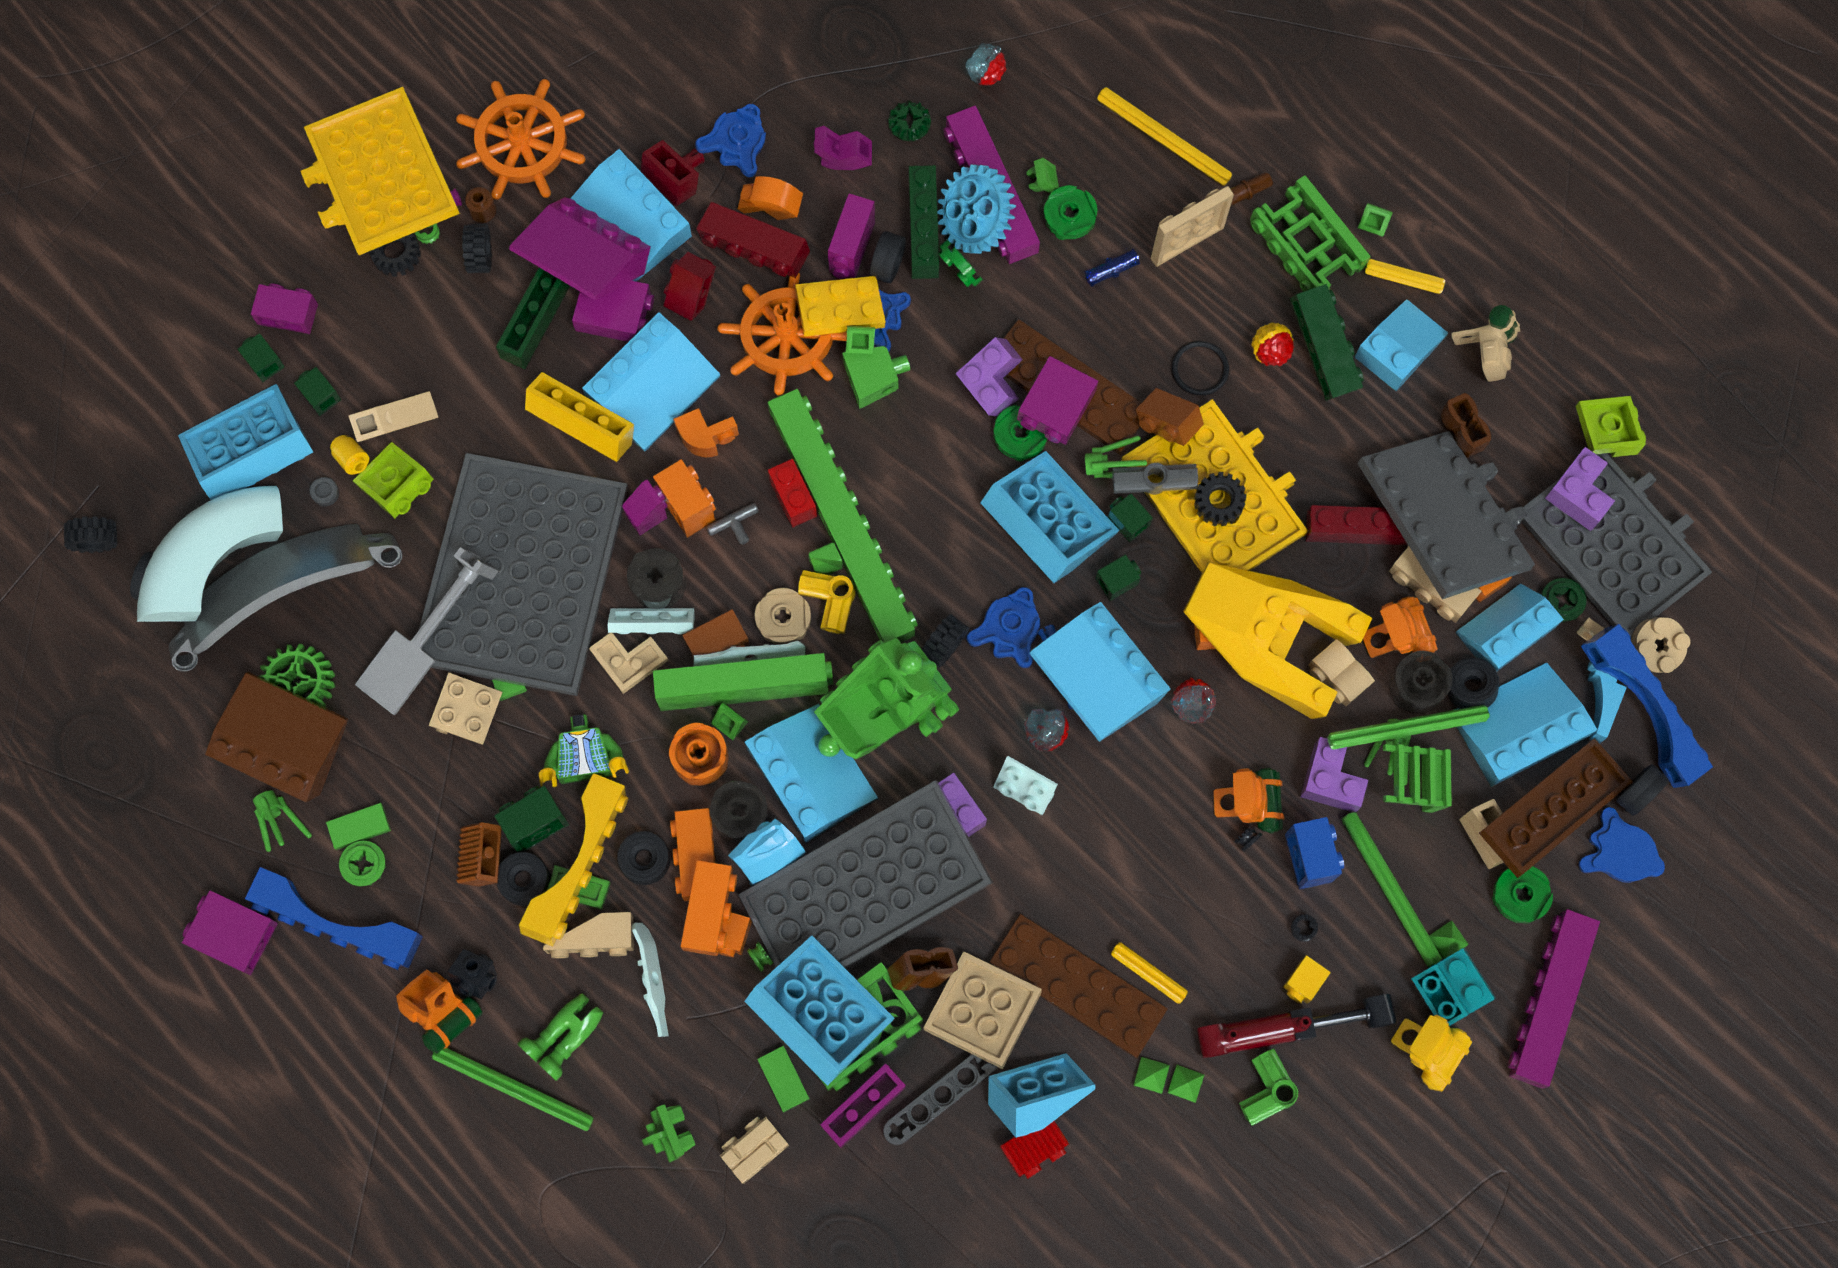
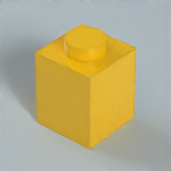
M1306 955L1299 962L1283 988L1288 990L1286 994L1299 1004L1305 1002L1308 1004L1331 972Z

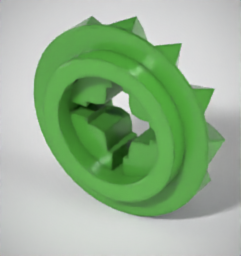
M357 841L350 844L343 851L339 860V869L343 878L350 884L358 887L371 886L375 881L381 879V875L386 868L384 853L379 846L370 841ZM366 856V860L374 866L365 867L361 874L360 868L352 864V862L362 861L363 857Z

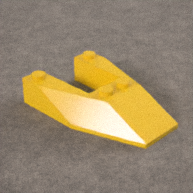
M1210 562L1207 563L1183 611L1241 678L1310 719L1327 716L1337 691L1285 661L1302 622H1307L1333 639H1337L1343 645L1349 646L1361 643L1372 620L1370 616L1350 604L1295 581Z

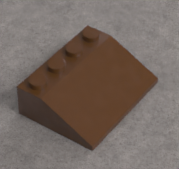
M246 672L213 731L205 755L304 802H308L321 795L349 719L250 672Z

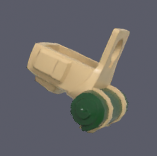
M1498 305L1490 311L1489 325L1451 333L1455 345L1480 342L1482 368L1488 382L1505 379L1507 371L1511 369L1512 360L1511 351L1507 348V344L1514 342L1518 332H1520V324L1516 321L1515 312L1506 305Z

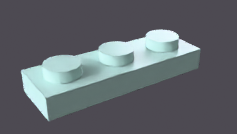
M610 608L608 633L629 634L631 632H645L647 634H656L658 632H673L675 634H684L694 628L695 611L694 608Z

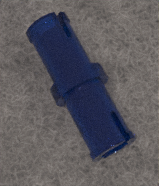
M1131 249L1113 259L1111 257L1105 259V263L1084 271L1088 284L1093 287L1111 277L1115 279L1119 277V273L1140 265V260L1136 251Z

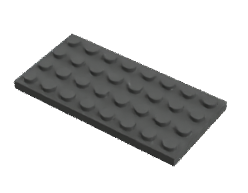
M935 780L740 893L739 897L776 967L810 936H813L846 968L993 884V881L942 787Z

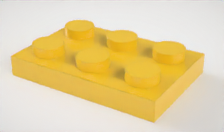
M875 276L795 285L804 337L846 332L847 326L875 327V329L885 328L886 321Z

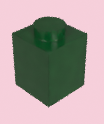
M260 333L255 337L247 338L242 343V346L237 349L262 383L285 367Z
M317 367L303 372L294 383L319 416L341 401L336 390Z
M1129 494L1126 498L1120 496L1110 505L1111 510L1108 518L1129 543L1151 525L1153 517L1132 494Z
M1124 555L1098 570L1095 579L1108 600L1112 601L1138 586L1141 571L1134 560L1130 561Z

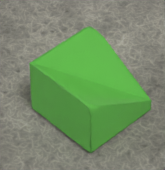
M834 543L809 552V562L815 573L829 575L843 569L842 559Z

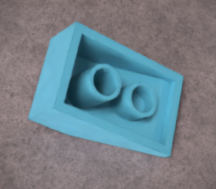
M1406 299L1360 345L1355 358L1392 389L1397 391L1443 341L1448 332Z
M1065 1053L989 1076L988 1105L1017 1138L1044 1129L1094 1091L1095 1084L1070 1056Z

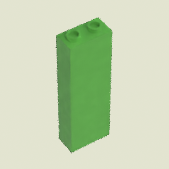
M824 653L653 671L655 699L660 711L716 706L722 703L735 704L822 695L829 693L828 685H833L831 661L825 662Z

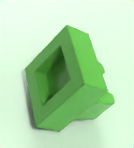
M1045 158L1035 160L1034 167L1027 171V176L1030 178L1036 177L1037 180L1035 183L1030 184L1029 188L1034 192L1047 191L1052 193L1059 188L1056 166Z

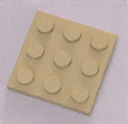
M1228 186L1222 190L1215 189L1211 191L1201 202L1197 204L1192 202L1180 214L1174 217L1173 215L1167 216L1159 223L1151 260L1156 267L1224 229L1234 196Z
M963 952L957 963L958 970L950 976L923 1027L924 1031L1003 1069L1042 993V989Z

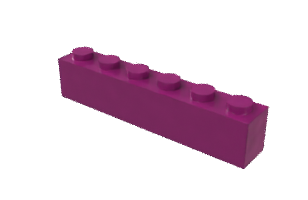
M976 105L947 116L946 127L943 128L947 142H952L956 149L954 156L958 165L968 168L972 164L989 166V168L997 169V174L1005 176L1003 183L1011 184L1007 193H1012L1015 196L1009 200V203L1016 205V207L1011 209L1009 214L1015 216V219L1008 220L1007 222L1011 226V230H1003L1006 239H998L999 246L997 249L1000 256H1005L1008 263L1012 264L1039 253L1040 241Z
M1568 909L1554 916L1550 931L1554 933L1551 942L1545 944L1542 952V958L1545 959L1543 968L1538 969L1533 985L1537 986L1534 997L1530 996L1526 1003L1525 1013H1528L1525 1024L1522 1023L1517 1032L1516 1040L1520 1042L1517 1051L1511 1053L1508 1061V1068L1511 1069L1509 1077L1541 1089L1550 1087L1600 921Z

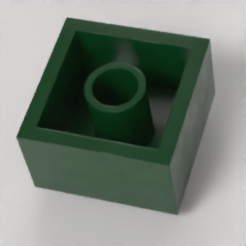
M545 785L541 788L539 786L531 788L524 793L523 799L516 803L514 801L506 803L499 808V813L494 815L510 844L517 852H526L570 825Z

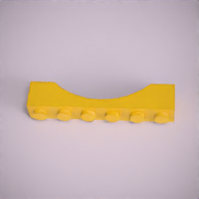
M593 773L581 797L586 827L583 844L577 859L567 874L556 885L545 893L531 899L519 924L522 935L552 947L557 939L561 940L567 929L565 921L569 913L574 914L580 901V898L577 896L581 888L588 886L592 876L590 869L594 862L598 863L604 852L602 844L606 837L610 838L616 827L614 819L618 812L622 813L628 802L624 785Z

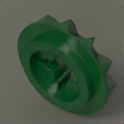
M908 100L906 103H898L890 112L889 128L901 140H919L930 129L931 118L928 109H925L920 102L917 104ZM908 113H911L913 119H917L913 121L911 129H909V125L905 121Z
M1558 578L1549 582L1543 589L1542 596L1546 597L1564 619L1563 623L1575 620L1585 610V592L1575 581L1567 578ZM1566 592H1568V598L1566 601L1570 604V606L1565 604L1563 607L1559 609V600L1556 598V596L1561 597L1562 595H1565Z

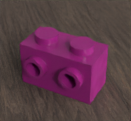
M259 284L251 316L257 325L310 334L318 303L313 295L305 289L296 288L293 291L285 289L278 284H269L268 286Z

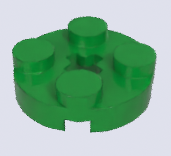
M1072 185L1059 187L1049 195L1045 203L1043 213L1045 224L1055 234L1056 238L1060 240L1081 238L1088 234L1095 226L1098 211L1094 197L1086 190L1084 192L1077 189V186ZM1070 207L1072 211L1077 210V213L1071 218L1065 216L1066 208Z
M948 239L939 246L942 249L939 256L949 267L954 264L960 270L957 276L967 287L971 284L976 287L983 278L980 275L975 278L973 274L976 271L955 247L950 250L948 246L951 242Z
M1017 405L1003 410L997 417L993 437L996 446L1004 455L1021 462L1038 455L1044 449L1047 438L1044 436L1045 434L1036 429L1034 431L1027 429L1026 437L1024 438L1016 437L1015 428L1023 429L1024 427L1017 420L1018 411L1021 406L1017 407Z
M1532 866L1519 878L1510 869H1507L1497 878L1494 884L1492 901L1505 918L1516 923L1528 924L1540 919L1548 912L1552 905L1553 893H1551L1550 882L1547 876L1539 869ZM1525 887L1528 889L1527 895L1530 898L1529 900L1524 899L1520 901L1517 898L1516 889L1521 890Z

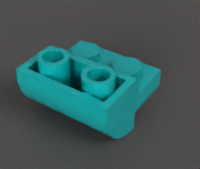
M1465 948L1412 978L1432 1013L1445 1018L1449 1026L1496 999Z

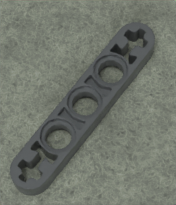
M973 1054L970 1055L885 1124L883 1131L886 1141L892 1145L905 1143L997 1070L998 1067L987 1063L981 1067V1070L985 1073L980 1076L977 1068L970 1061L975 1059L978 1064L983 1059ZM963 1068L971 1069L974 1073V1081L969 1085L961 1084L957 1078L958 1072ZM945 1086L950 1089L951 1099L947 1103H939L935 1099L934 1093L937 1088ZM924 1105L927 1108L928 1117L926 1120L918 1122L912 1118L911 1111L914 1106ZM906 1114L909 1122L916 1128L910 1131L909 1126H907L902 1131L904 1137L900 1140L897 1137L890 1138V1126L895 1124L898 1127L905 1121L900 1117Z

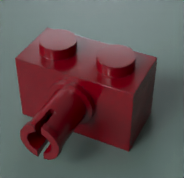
M661 140L642 153L641 173L677 207L696 194L699 173L694 168L703 164L705 158L702 153H697L696 148L681 157L664 140Z
M687 252L681 259H675L670 268L671 280L664 290L666 295L664 307L692 321L705 307L716 266L711 261L701 259L690 252Z

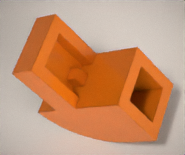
M758 176L755 177L754 183L743 185L737 209L744 214L765 211L777 220L797 218L803 193L780 179Z
M699 408L674 418L675 427L682 443L688 451L700 457L717 456V444H728L735 439V436L739 435L733 416L707 427Z

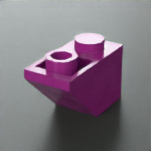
M648 480L642 482L622 505L626 517L639 536L667 519L665 509L668 506L664 500L665 496L657 485L652 487Z

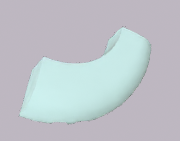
M258 486L224 494L206 502L180 520L158 545L145 570L137 603V622L196 621L201 613L204 585L211 571L230 553L239 548L242 549L262 542L277 541L283 532L278 487Z

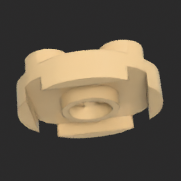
M778 588L768 592L761 602L759 601L755 609V622L757 629L765 640L782 645L801 640L805 637L811 624V611L807 601L796 591L788 588ZM780 610H786V614L791 615V618L787 619L786 623H780V620L775 619V616L780 615Z
M1654 617L1642 621L1636 627L1631 642L1636 650L1644 656L1646 665L1651 672L1670 673L1683 662L1687 648L1690 645V638L1685 634L1682 626L1675 620L1665 617ZM1656 639H1663L1664 648L1663 650H1659L1657 652V644H1655Z

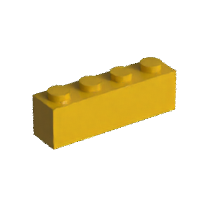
M541 372L527 387L525 410L617 462L632 445L633 423L549 375Z

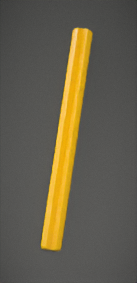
M1105 87L1100 91L1097 97L1100 103L1222 186H1225L1230 181L1232 173L1110 89Z

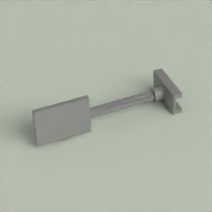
M462 547L458 549L454 557L464 567L458 573L459 577L414 638L410 641L395 630L355 685L393 715L397 714L436 661L422 650L423 645L469 584L472 585L479 574L493 580L499 572L496 568L481 562L479 555Z

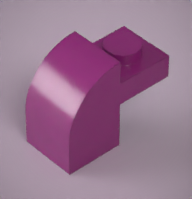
M820 126L815 128L814 153L822 157L821 165L833 170H856L872 165V140L858 131L839 136L827 127Z

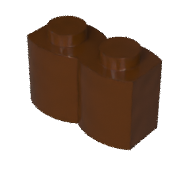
M1463 393L1447 401L1441 411V419L1446 429L1454 435L1455 441L1466 458L1484 451L1491 441V433L1484 420L1478 417V409L1474 400L1468 394Z
M937 947L929 952L920 949L909 950L887 970L893 988L907 991L917 986L923 988L938 987L958 970V965L952 949Z

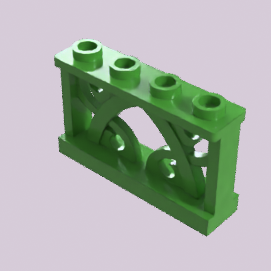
M882 962L857 981L884 1008L891 1006L902 1008L906 1013V1020L899 1027H893L889 1024L884 1031L891 1034V1036L878 1045L881 1032L859 1054L864 1056L852 1065L850 1063L828 1086L822 1081L828 1091L833 1088L836 1092L841 1090L851 1082L848 1078L857 1070L862 1074L874 1065L873 1058L880 1053L883 1056L888 1055L898 1047L896 1041L904 1035L909 1039L922 1029L919 1026L923 1022L922 1017L903 991L893 988L888 970ZM883 979L897 999L883 1002L878 982ZM890 1013L893 1017H898L896 1014Z

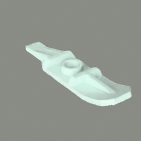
M795 641L782 645L731 646V648L720 652L694 655L693 666L805 655V645ZM747 655H754L752 658H745Z
M635 922L632 924V932L638 942L642 959L638 961V966H643L642 981L647 989V994L643 995L644 1000L647 1001L655 1020L658 1037H666L669 1035L664 1012L665 993L656 944L649 929L643 923Z

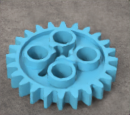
M973 164L970 165V168L962 167L961 173H953L955 181L947 179L946 182L949 189H941L945 198L938 200V203L943 205V209L937 211V214L943 215V219L938 224L946 226L942 231V235H949L948 240L955 244V249L963 250L965 253L981 254L982 251L990 252L991 246H999L998 239H1006L1003 230H1011V226L1007 222L1008 220L1015 219V216L1009 214V212L1016 205L1010 204L1009 200L1015 195L1007 193L1011 184L1003 183L1005 176L997 174V169Z

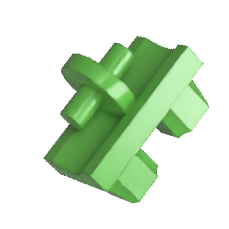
M664 1104L656 1107V1110L650 1113L654 1123L646 1125L649 1137L642 1140L644 1146L653 1144L656 1154L665 1150L669 1163L678 1160L686 1151L695 1146V1141L690 1131L677 1135L673 1125L685 1120L680 1105L666 1108Z

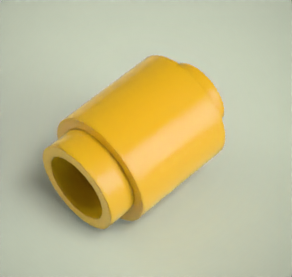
M341 435L332 441L330 446L331 454L346 473L355 475L366 469L369 463V456L352 437Z

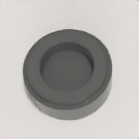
M321 477L311 484L310 496L316 504L330 506L337 501L339 488L332 479Z

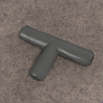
M753 502L706 526V530L712 536L731 527L739 544H746L749 541V537L740 521L758 513L759 509L756 503Z

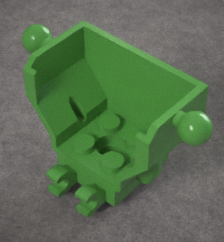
M897 638L885 643L882 640L878 641L869 648L868 652L870 654L867 657L860 659L852 666L854 671L851 674L845 675L836 683L837 689L830 691L820 699L822 704L814 713L830 733L824 735L819 740L818 748L822 755L833 757L842 749L847 756L858 759L869 754L896 734L918 722L920 731L927 737L932 732L936 733L943 726L941 721L931 711L935 706L936 714L942 721L948 716H954L959 711L957 704L947 695L952 690L938 672L936 664L928 659L915 641L908 644H901Z

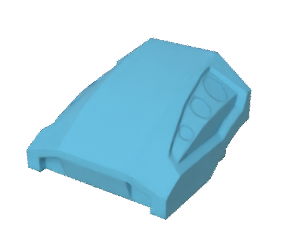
M774 819L771 823L768 821L761 823L756 831L748 834L728 856L740 867L749 879V884L754 886L803 857L806 851L796 837L781 822Z

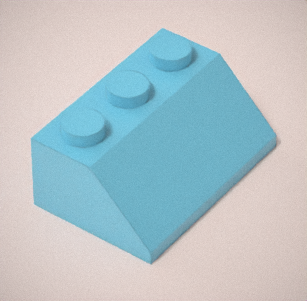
M1519 584L1455 633L1476 658L1489 662L1497 672L1555 629L1564 619L1546 597L1523 584Z

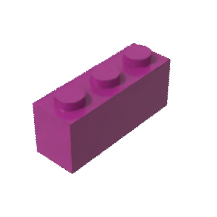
M884 1064L824 1120L820 1126L841 1149L906 1088V1085L887 1064Z

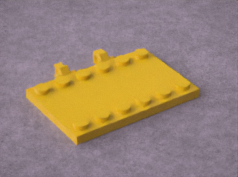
M403 87L304 127L317 157V161L313 163V166L301 170L304 182L308 188L315 183H328L335 199L332 203L333 206H330L328 210L324 212L318 211L320 220L325 229L345 224L358 255L460 214Z
M1212 399L1199 408L1204 425L1184 446L1175 442H1169L1163 437L1156 435L1124 455L1122 461H1147L1146 466L1135 467H1147L1152 463H1160L1164 466L1196 464L1198 485L1201 484L1205 477L1207 479L1209 474L1212 473L1217 476L1219 472H1224L1223 476H1228L1229 473L1233 475V480L1238 478L1241 481L1239 485H1244L1245 506L1239 518L1237 517L1233 523L1227 522L1226 526H1221V523L1213 526L1212 521L1206 523L1203 521V516H1198V509H1195L1194 497L1197 489L1163 491L1156 495L1144 493L1201 573H1203L1209 562L1250 571L1306 535L1308 530L1285 500L1288 495L1286 490L1292 487L1296 481L1294 476L1289 471L1275 481L1272 476L1269 477L1253 456L1254 451L1252 448L1264 439V435L1259 428H1256L1247 435H1244L1242 431L1237 433ZM1152 474L1148 476L1152 483H1160L1162 481L1158 475ZM1216 490L1209 496L1211 504L1219 509L1226 508L1231 503L1229 494L1223 490Z

